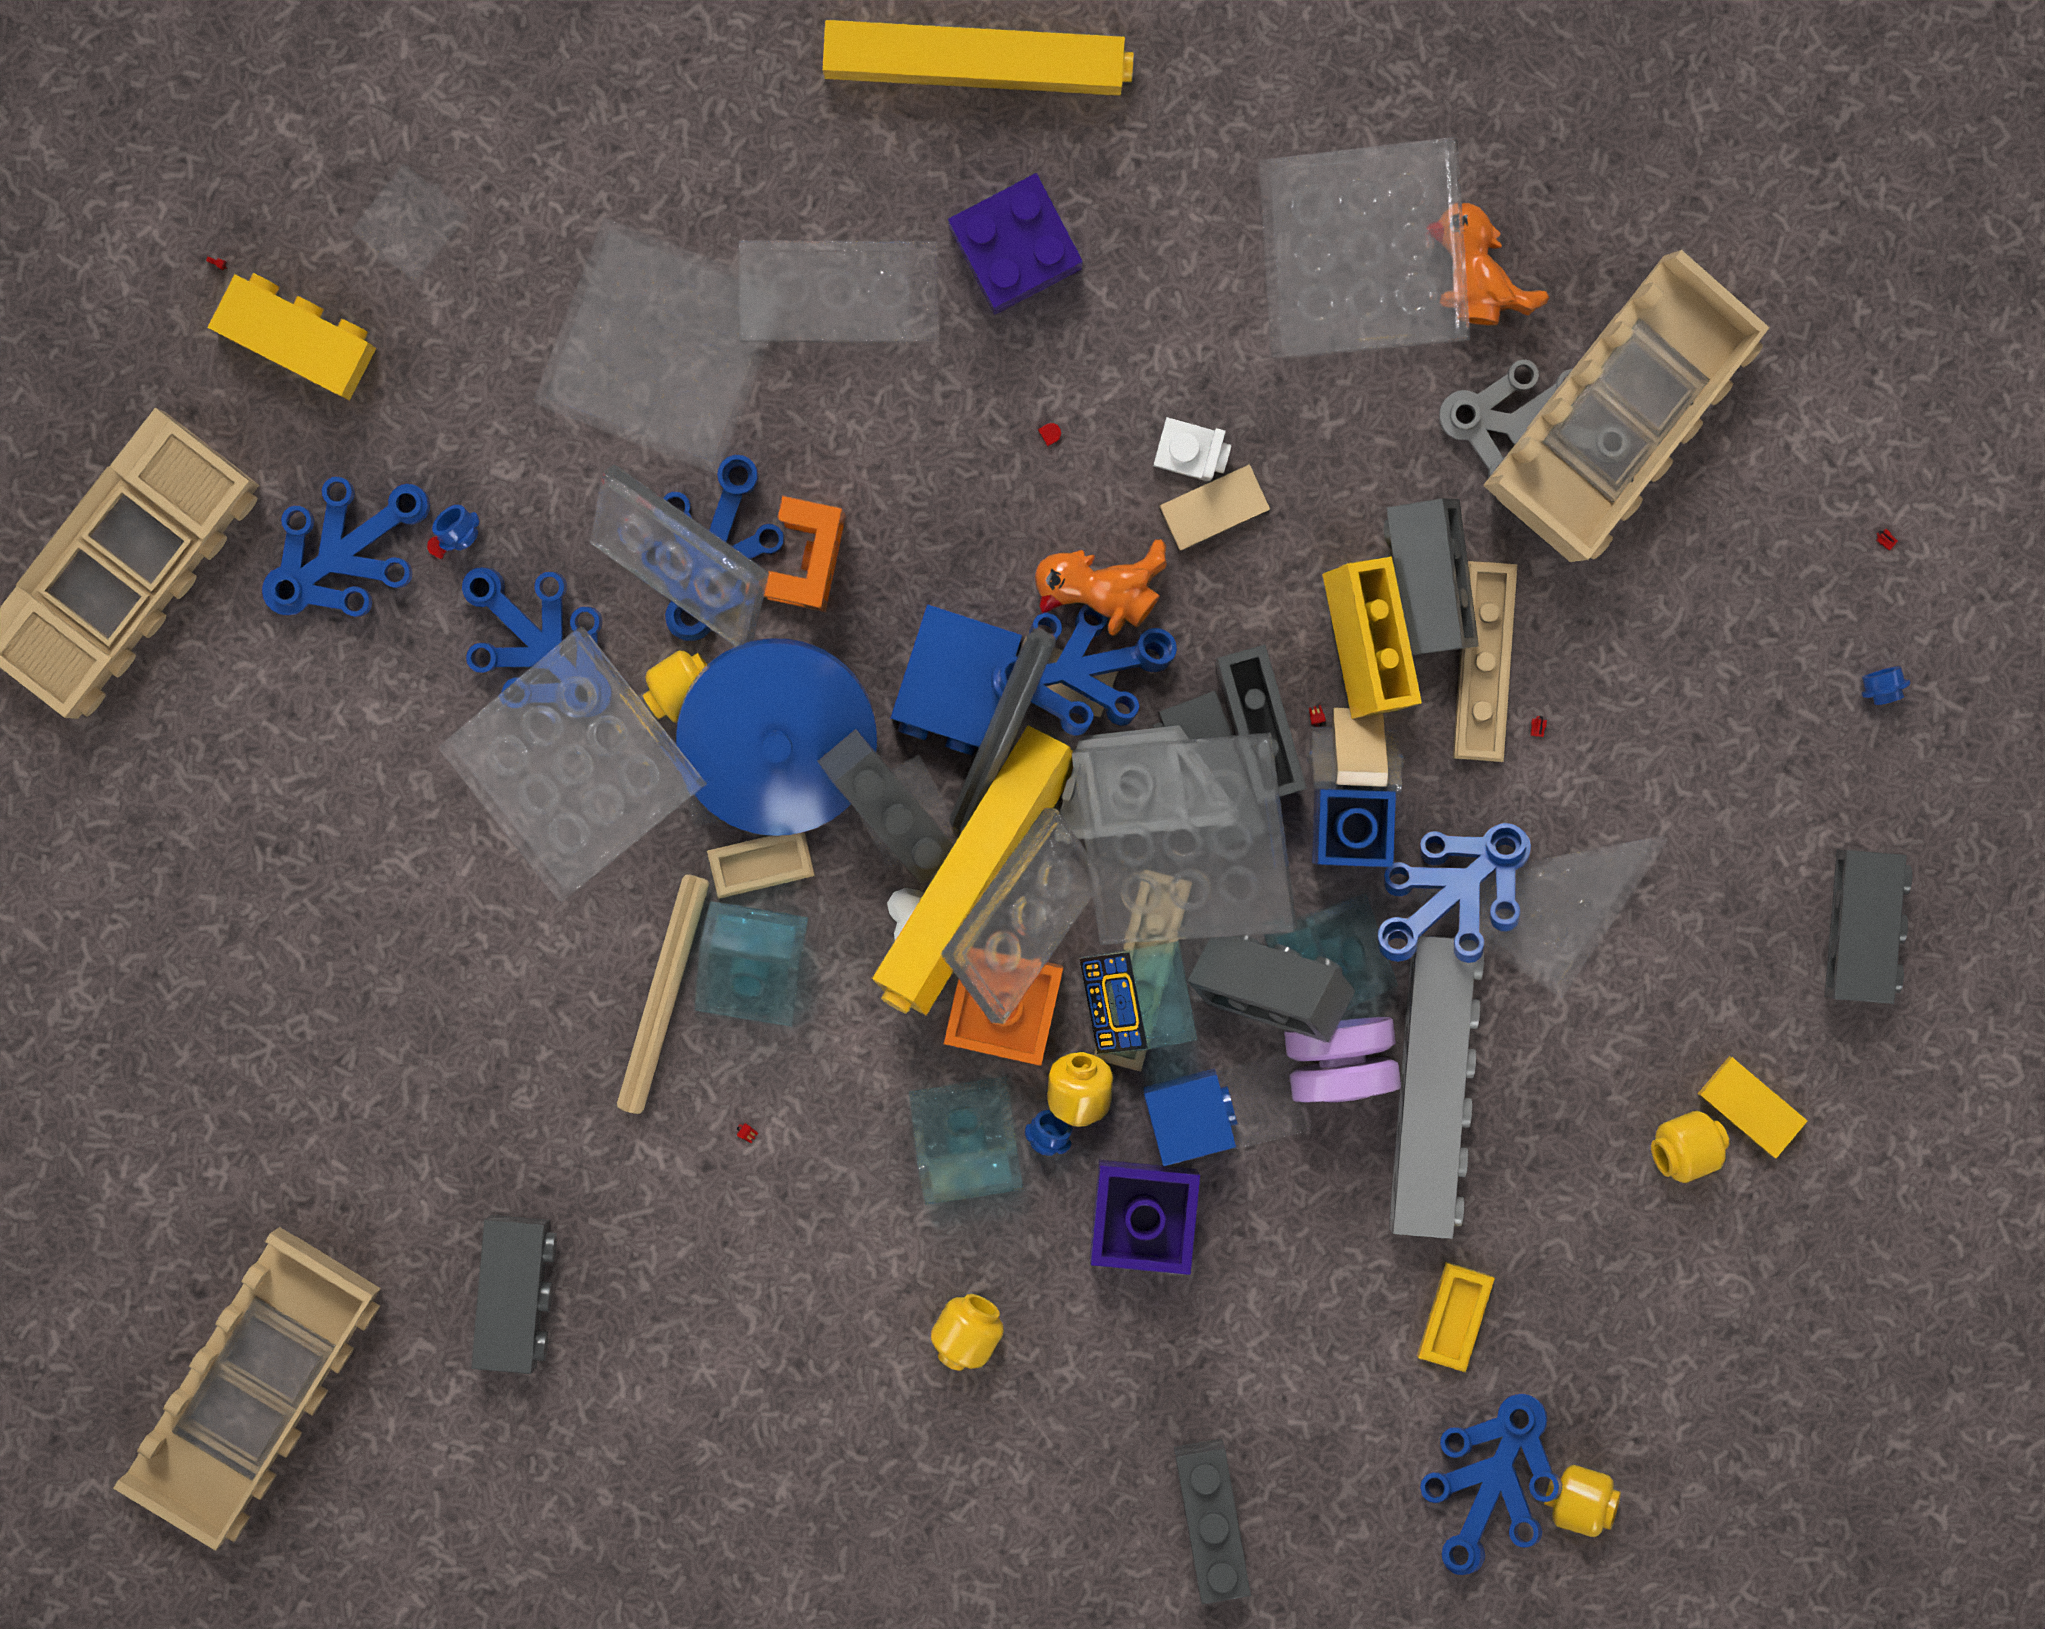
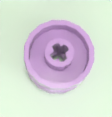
M1391 1017L1340 1020L1329 1043L1284 1030L1288 1057L1296 1061H1319V1064L1298 1068L1289 1075L1292 1100L1294 1102L1352 1101L1396 1091L1401 1088L1399 1066L1396 1061L1385 1057L1366 1058V1055L1388 1050L1396 1043L1393 1018Z

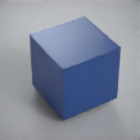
M1315 789L1312 863L1318 865L1393 867L1396 792Z
M1215 1068L1143 1087L1163 1167L1236 1147L1231 1126L1238 1125L1228 1086L1220 1088Z

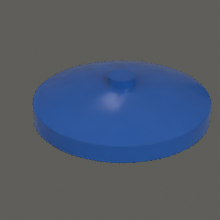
M781 638L760 639L741 644L722 653L712 660L694 679L679 711L676 733L677 755L680 768L691 791L719 819L736 828L755 834L772 836L793 835L815 829L831 821L851 805L818 763V760L855 729L876 752V721L873 707L863 685L856 675L837 657L817 646L798 640Z

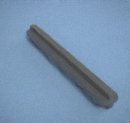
M1034 628L1025 639L949 818L950 825L961 832L1002 768L1056 644L1054 635L1045 632L1042 628Z

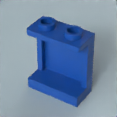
M927 604L891 714V719L900 722L898 732L926 740L930 731L948 737L945 747L973 756L975 748L980 747L1000 700L995 695L991 686L992 673L999 662L1007 658L1016 657L1022 635Z

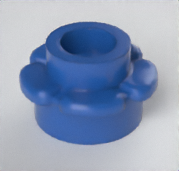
M453 505L445 509L435 519L432 526V531L440 542L439 546L446 551L453 549L463 550L469 547L478 536L476 527L479 525V516L475 512L469 513L462 505Z
M1901 666L1889 667L1864 675L1862 680L1865 691L1861 694L1864 698L1873 697L1875 705L1887 704L1902 699L1904 697L1902 689L1908 687L1911 682L1904 679Z
M1050 1110L1039 1112L1032 1119L1031 1124H1027L1025 1127L1026 1139L1039 1154L1051 1156L1056 1153L1064 1154L1071 1147L1072 1142L1069 1138L1072 1134V1126L1058 1119Z

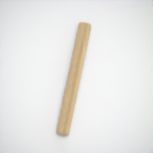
M690 874L682 878L617 1101V1107L623 1111L640 1114L644 1110L709 887V882L704 878Z

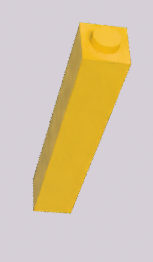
M825 20L823 74L825 79L1121 96L1122 82H1132L1134 52H1124L1125 37Z
M1030 726L1026 727L872 979L884 991L881 997L884 1002L905 1014L908 1013L910 1008L924 1015L928 1014L1063 793L1066 782L1071 777L1074 767L1072 763L1074 753L1070 746Z

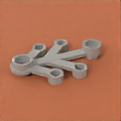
M1519 360L1510 366L1507 375L1479 394L1469 390H1461L1449 395L1443 401L1439 410L1441 427L1445 433L1454 439L1469 440L1487 467L1489 478L1505 457L1501 455L1487 430L1507 434L1513 445H1515L1525 433L1532 420L1562 384L1564 378L1573 369L1564 371L1558 376L1553 386L1512 414L1490 410L1515 390L1526 391L1538 381L1539 371L1536 365L1529 360ZM1525 367L1530 371L1531 380L1528 384H1520L1515 380L1514 371L1516 368ZM1467 406L1473 411L1471 423L1463 424L1458 421L1456 417L1458 407ZM1614 423L1603 424L1595 430L1565 424L1559 432L1571 445L1589 450L1591 456L1603 464H1613L1620 461L1626 456L1630 448L1628 433L1623 427ZM1606 434H1613L1617 437L1619 447L1615 452H1609L1604 449L1602 439Z

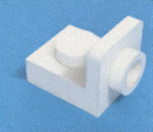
M1167 417L1153 467L1210 482L1214 471L1224 473L1231 445L1223 443L1225 430L1218 428L1211 430Z

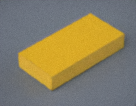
M1730 1056L1698 1092V1095L1774 1158L1780 1155L1807 1123V1120Z
M1446 1262L1417 1354L1418 1358L1466 1373L1495 1278L1493 1276Z

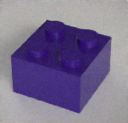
M1037 173L948 218L949 230L994 315L1082 270L1083 261Z
M1099 1159L1089 1256L1090 1264L1092 1266L1191 1275L1200 1183L1198 1170Z

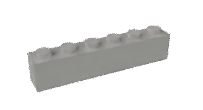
M1421 935L1418 938L1417 950L1410 957L1401 1088L1399 1093L1389 1229L1393 1234L1453 1239L1454 1226L1461 1227L1463 1223L1464 1198L1457 1197L1458 1177H1466L1468 1167V1149L1461 1147L1462 1128L1470 1127L1472 1117V1099L1464 1097L1466 1078L1473 1079L1476 1068V1050L1469 1049L1468 1047L1470 1029H1477L1479 1025L1480 1001L1472 998L1474 979H1482L1484 952L1481 958L1475 962L1466 963L1460 961L1454 954L1455 937ZM1465 940L1461 942L1460 946L1465 951H1473L1477 948V943L1472 940Z

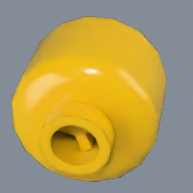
M677 651L646 672L645 678L649 691L642 696L657 719L667 715L672 722L677 724L679 711L689 687L698 674L708 665L699 653L691 656L686 651Z
M1085 1052L1070 1053L1060 1057L1052 1064L1048 1075L1047 1101L1050 1111L1058 1119L1071 1126H1087L1101 1120L1108 1113L1112 1101L1113 1076L1110 1067L1103 1059Z
M1692 1111L1661 1124L1657 1129L1655 1140L1651 1143V1152L1656 1166L1664 1176H1671L1674 1180L1688 1183L1723 1167L1726 1159L1725 1149L1729 1147V1137L1724 1126L1719 1121H1713L1707 1114L1700 1111Z
M967 1294L965 1297L951 1299L944 1307L931 1331V1342L939 1352L938 1359L947 1367L957 1371L963 1370L964 1367L975 1369L984 1366L990 1359L1004 1333L998 1308L992 1302L975 1294Z
M1577 1465L1568 1466L1561 1477V1494L1553 1501L1544 1502V1505L1553 1507L1552 1520L1554 1524L1560 1528L1589 1537L1598 1536L1603 1528L1611 1530L1621 1497V1492L1614 1490L1612 1478L1607 1474ZM1551 1479L1546 1496L1551 1495L1554 1490V1484Z

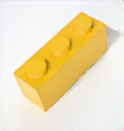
M255 273L252 274L249 281L234 274L208 328L350 401L376 350V347L365 341L369 332L342 318L338 326L323 320L320 317L324 309L300 296L296 297L293 304L276 295L280 288L278 285Z
M1392 557L1349 563L1323 573L1322 576L1351 718L1356 719L1389 713L1421 704L1422 701Z

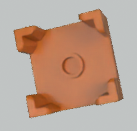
M782 496L778 519L784 522V526L788 529L816 535L814 542L807 540L803 554L801 570L808 571L807 577L801 578L769 571L765 575L761 595L767 597V600L826 612L846 515L842 508Z
M969 945L963 955L944 1044L1041 1066L1063 966L1040 960L1038 962L993 952L987 948Z

